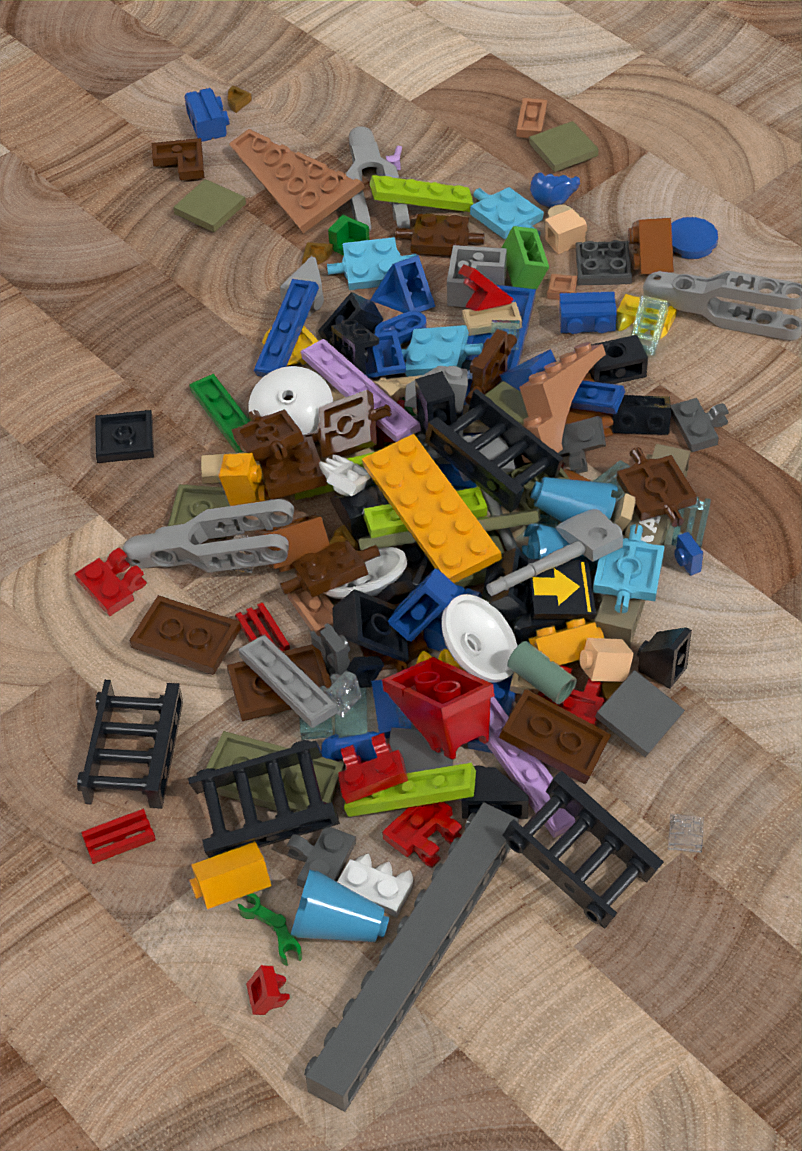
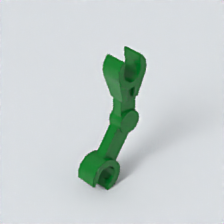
M256 894L246 895L247 901L255 906L247 909L238 903L240 915L245 919L257 918L272 927L278 938V950L282 964L288 966L285 953L290 950L295 951L299 961H301V946L288 931L286 918L282 914H276L262 906Z

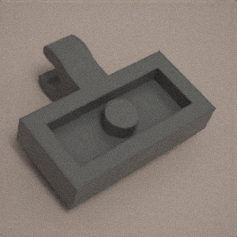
M697 398L671 405V416L691 453L718 445L719 437L714 427H722L728 424L725 415L729 414V411L724 403L713 406L707 413L704 412Z
M599 416L565 425L561 443L563 450L558 454L561 457L569 456L571 471L575 470L577 474L587 472L588 465L585 452L606 446L602 418Z
M327 623L324 625L325 629L320 631L321 637L317 636L314 631L310 632L311 642L314 647L322 652L327 672L341 690L345 688L341 678L351 663L348 659L350 646L347 639L342 634L338 635L333 627Z
M328 827L322 830L315 846H313L305 838L292 834L287 844V847L290 848L288 856L292 859L306 862L297 878V886L304 888L309 870L319 871L337 881L356 844V836Z

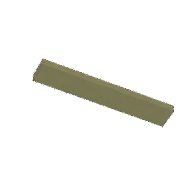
M539 508L476 519L485 531L538 523L541 518ZM409 531L376 538L364 536L359 539L360 550L367 549L375 544L378 548L416 543V540Z

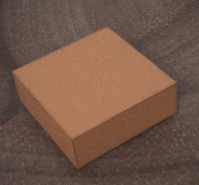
M551 274L547 299L559 300L560 293H575L577 276Z

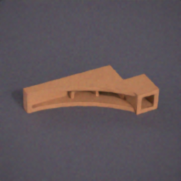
M585 342L575 346V351L561 355L559 357L560 361L544 366L545 371L529 376V381L519 387L529 416L523 420L524 424L522 425L557 453L563 450L561 443L564 427L577 389L588 371L606 355L603 344L591 346L590 342ZM522 455L524 463L530 462Z

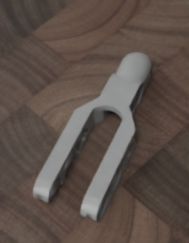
M362 126L353 128L349 133V148L353 164L346 172V176L353 180L356 178L363 181L362 169L374 167L377 176L399 178L396 166L380 157L378 145L375 142L372 131ZM362 190L349 201L353 218L367 224L370 232V216ZM389 202V204H392L393 220H396L397 227L410 228L407 204Z
M658 271L650 274L643 285L644 295L649 300L671 304L672 307L680 311L702 314L719 328L784 340H796L802 335V319L797 316L783 314V311L771 312L756 309L755 306L721 301L717 298L722 297L796 310L802 308V284L733 271H726L709 278ZM655 277L661 278L660 280H654ZM770 289L773 292L761 293L759 290ZM793 293L798 294L800 297L790 298L786 295ZM763 319L768 320L770 323L759 324L756 321ZM787 324H793L797 326V328L787 329L784 326Z
M275 499L207 509L185 524L161 527L155 533L131 537L125 542L123 551L127 554V562L131 566L137 565L140 569L192 564L210 573L281 563L287 559L289 542L282 535L268 534L201 543L211 538L245 534V531L273 530V527L289 525L293 520L294 506L286 500ZM273 512H283L287 515L279 516L274 514ZM245 516H254L257 517L258 520H251L246 518ZM268 547H277L281 550L273 551L270 550ZM239 551H248L253 554L245 555L240 553Z

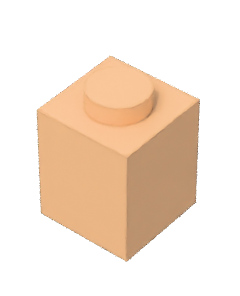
M573 209L545 219V240L557 254L575 248L577 242H585L587 232L586 221Z
M587 638L585 650H582L580 654V665L591 681L624 682L629 676L634 653L623 639Z

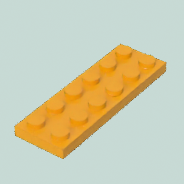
M415 434L362 458L364 468L434 568L440 570L453 583L502 559L501 551Z

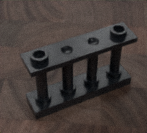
M478 389L472 393L468 412L450 425L445 424L438 417L428 423L424 441L510 513L519 507L524 485L542 472L550 478H558L563 458L554 449L547 446ZM477 419L490 428L471 443L458 434ZM499 436L511 445L510 448L493 460H489L479 452ZM520 454L533 463L515 478H511L501 470V468Z
M104 679L102 692H97L96 719L84 771H80L78 774L77 789L82 791L85 804L92 805L95 789L142 791V794L147 796L150 808L163 809L183 707L180 683H167L165 695H160L159 698L115 696L111 680ZM113 708L158 711L161 714L160 720L155 721L154 724L110 722ZM107 735L153 737V740H155L154 748H149L148 751L104 749ZM101 761L147 764L150 767L149 774L144 775L143 778L98 776Z
M309 740L298 741L291 748L220 769H203L197 772L196 776L188 778L189 784L196 794L204 792L213 830L210 838L202 840L204 851L209 858L256 842L258 848L290 839L292 834L301 836L340 824L338 813L333 803L322 801L312 762L314 759L323 757L316 740L312 742ZM299 764L310 805L307 806V809L294 813V811H290L280 769ZM268 774L277 815H275V819L262 822L257 817L249 778ZM236 783L245 820L243 828L234 831L226 830L217 788Z
M561 770L552 779L545 791L550 799L523 827L513 819L502 836L513 851L522 853L583 909L584 914L590 921L600 924L605 929L617 915V912L611 905L637 877L642 878L647 883L664 861ZM560 808L565 809L575 818V823L548 850L533 836ZM585 831L591 832L600 840L601 845L573 873L559 858ZM611 854L616 855L626 864L627 868L601 896H598L585 884V881Z

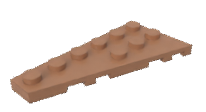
M251 129L246 130L229 143L233 151L303 234L366 188L362 181L356 178L353 180L339 170L336 172L329 169L326 164L300 152L295 153L283 144L278 145L272 142L270 138Z

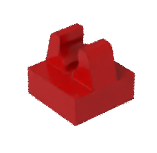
M261 965L246 983L253 1015H266L271 1009L283 1007L290 999V994L279 992V989L286 983V977L276 974L274 966Z

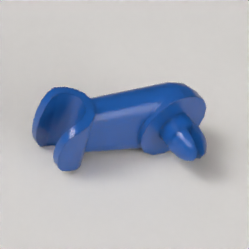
M371 731L361 735L339 738L338 734H334L323 741L322 756L340 761V759H343L341 749L354 745L356 755L361 757V761H370L377 758L371 737L380 733Z

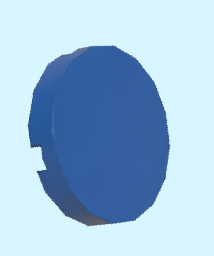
M684 217L671 223L674 254L677 252L686 259H699L712 253V249L716 248L718 244V230L707 220L697 217Z

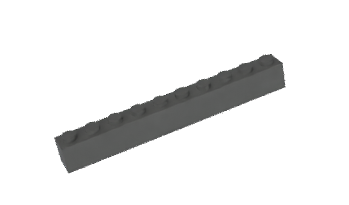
M484 802L477 813L472 812L465 824V832L461 838L456 837L453 840L448 851V858L444 864L439 863L432 874V882L427 890L422 889L419 892L411 915L404 916L397 928L398 935L392 944L388 942L382 949L379 956V964L375 970H369L361 984L362 990L357 998H351L348 1001L342 1014V1021L337 1028L332 1027L324 1040L323 1050L318 1057L313 1056L307 1064L304 1075L309 1093L346 1112L510 852L511 848L502 835L513 819L519 823L518 818Z

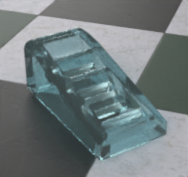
M641 295L631 336L638 335L640 339L652 341L651 346L643 345L646 354L655 356L670 303L665 300ZM646 309L660 310L659 315L647 313ZM643 319L657 320L656 325L643 323ZM641 328L653 330L654 335L639 332Z

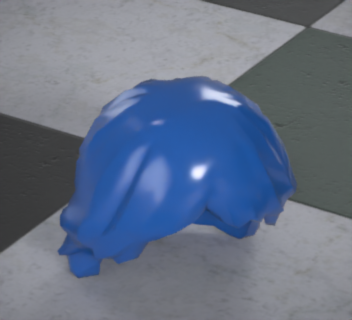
M541 172L535 173L532 177L530 191L539 205L551 208L555 205H562L577 191L580 185V178L576 176L569 178L567 175L557 177L549 173L545 176Z

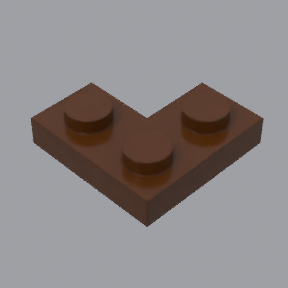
M201 138L152 143L154 167L178 164L180 180L205 178Z

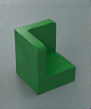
M342 215L328 229L329 244H333L334 252L344 255L343 243L370 240L369 226Z

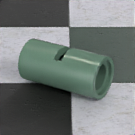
M527 641L522 642L514 649L507 662V666L556 704H560L567 699L577 683V679L554 661L550 662L549 657Z

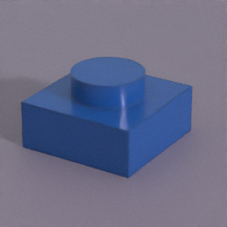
M689 532L678 535L676 549L674 550L677 563L680 566H684L690 576L701 572L704 552Z

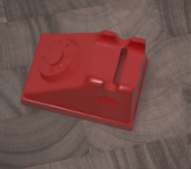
M435 657L424 660L382 680L384 692L389 694V697L427 740L433 751L439 753L442 748L445 757L453 760L456 758V751L461 745L477 737L484 744L489 742L491 697L495 696L492 683Z

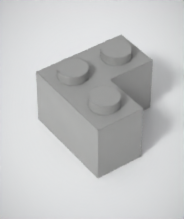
M453 245L447 277V306L465 307L474 291L463 284L465 279L458 274L463 264L475 268L495 285L505 286L507 273L506 248Z

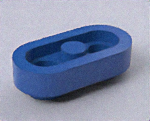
M409 311L379 323L375 328V333L397 330L399 342L403 344L411 340L414 329L427 328L426 317L420 312Z

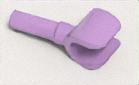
M401 146L396 147L394 155L386 156V160L395 165L397 170H401Z

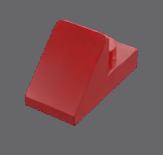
M463 264L458 271V274L465 279L463 284L474 291L465 305L466 308L481 311L511 304L514 300L475 268Z

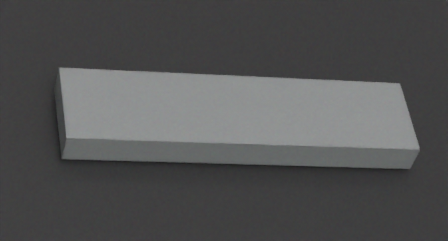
M265 635L238 649L240 658L311 728L338 713L337 704Z

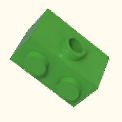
M513 226L501 247L507 249V270L512 286L537 290L549 269L538 231L533 228Z

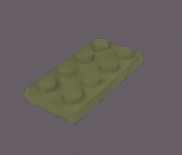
M223 731L206 769H220L288 748ZM324 757L314 759L312 762L322 801L326 803L332 802L340 784L338 772L345 770V763ZM297 764L280 769L290 811L295 813L307 809V806L310 804L300 765ZM268 774L249 778L254 804L276 810ZM236 783L217 788L218 795L240 801Z

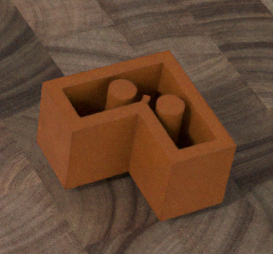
M671 218L641 219L632 223V228L628 229L629 244H633V250H637V253H633V269H638V275H650L658 271L673 273Z

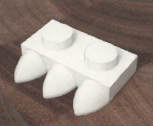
M333 455V459L327 458L326 463H319L322 473L327 478L326 482L333 485V489L344 496L357 494L370 486L373 481L366 469L341 456Z
M369 854L362 855L356 860L350 859L337 882L385 908L384 913L397 918L413 887L411 871L402 872L394 877L392 876L390 862L383 863L374 869L371 868L372 862Z

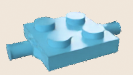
M510 187L493 195H489L481 188H478L473 194L474 198L478 199L479 202L471 205L470 215L504 240L513 226L535 229L533 225L543 220L544 212Z
M395 237L343 243L344 257L342 263L327 264L328 275L344 273L348 280L349 290L374 288L380 285L393 263L414 257L416 254L401 256L396 247Z
M466 325L414 329L410 345L407 349H401L403 358L406 360L405 374L407 377L424 375L437 366H457L461 368L467 356L480 355L483 344H467L469 332Z
M636 524L631 525L629 538L623 539V547L599 558L593 592L617 596L615 610L620 613L622 603V613L628 612L630 598L649 601L656 600L665 546L648 544L642 541L643 527L641 525H638L636 534Z

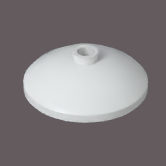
M289 366L268 373L255 385L250 395L248 409L253 414V410H257L261 416L270 415L285 409L304 435L318 429L320 420L319 407L332 403L333 397L328 384L320 375L307 368ZM287 395L293 396L291 400H284V397Z
M394 547L378 548L381 556L364 562L369 575L329 590L324 594L332 598L343 599L352 590L356 589L368 595L377 596L403 574L407 566L405 553Z
M464 594L452 599L442 614V633L445 644L454 660L466 672L491 683L501 682L511 676L514 671L507 666V662L517 647V642L512 629L502 614L495 607L491 606L489 602L474 595Z

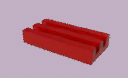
M263 602L257 604L258 608L255 610L252 607L246 609V614L242 615L241 612L235 614L236 620L240 621L241 629L249 642L257 639L247 623L252 621L260 635H265L274 643L258 618L261 616L280 645L279 649L281 651L290 650V644Z
M144 808L81 832L93 864L156 840ZM145 830V832L126 839V837L129 835ZM111 842L114 843L101 849L95 850V848H98Z

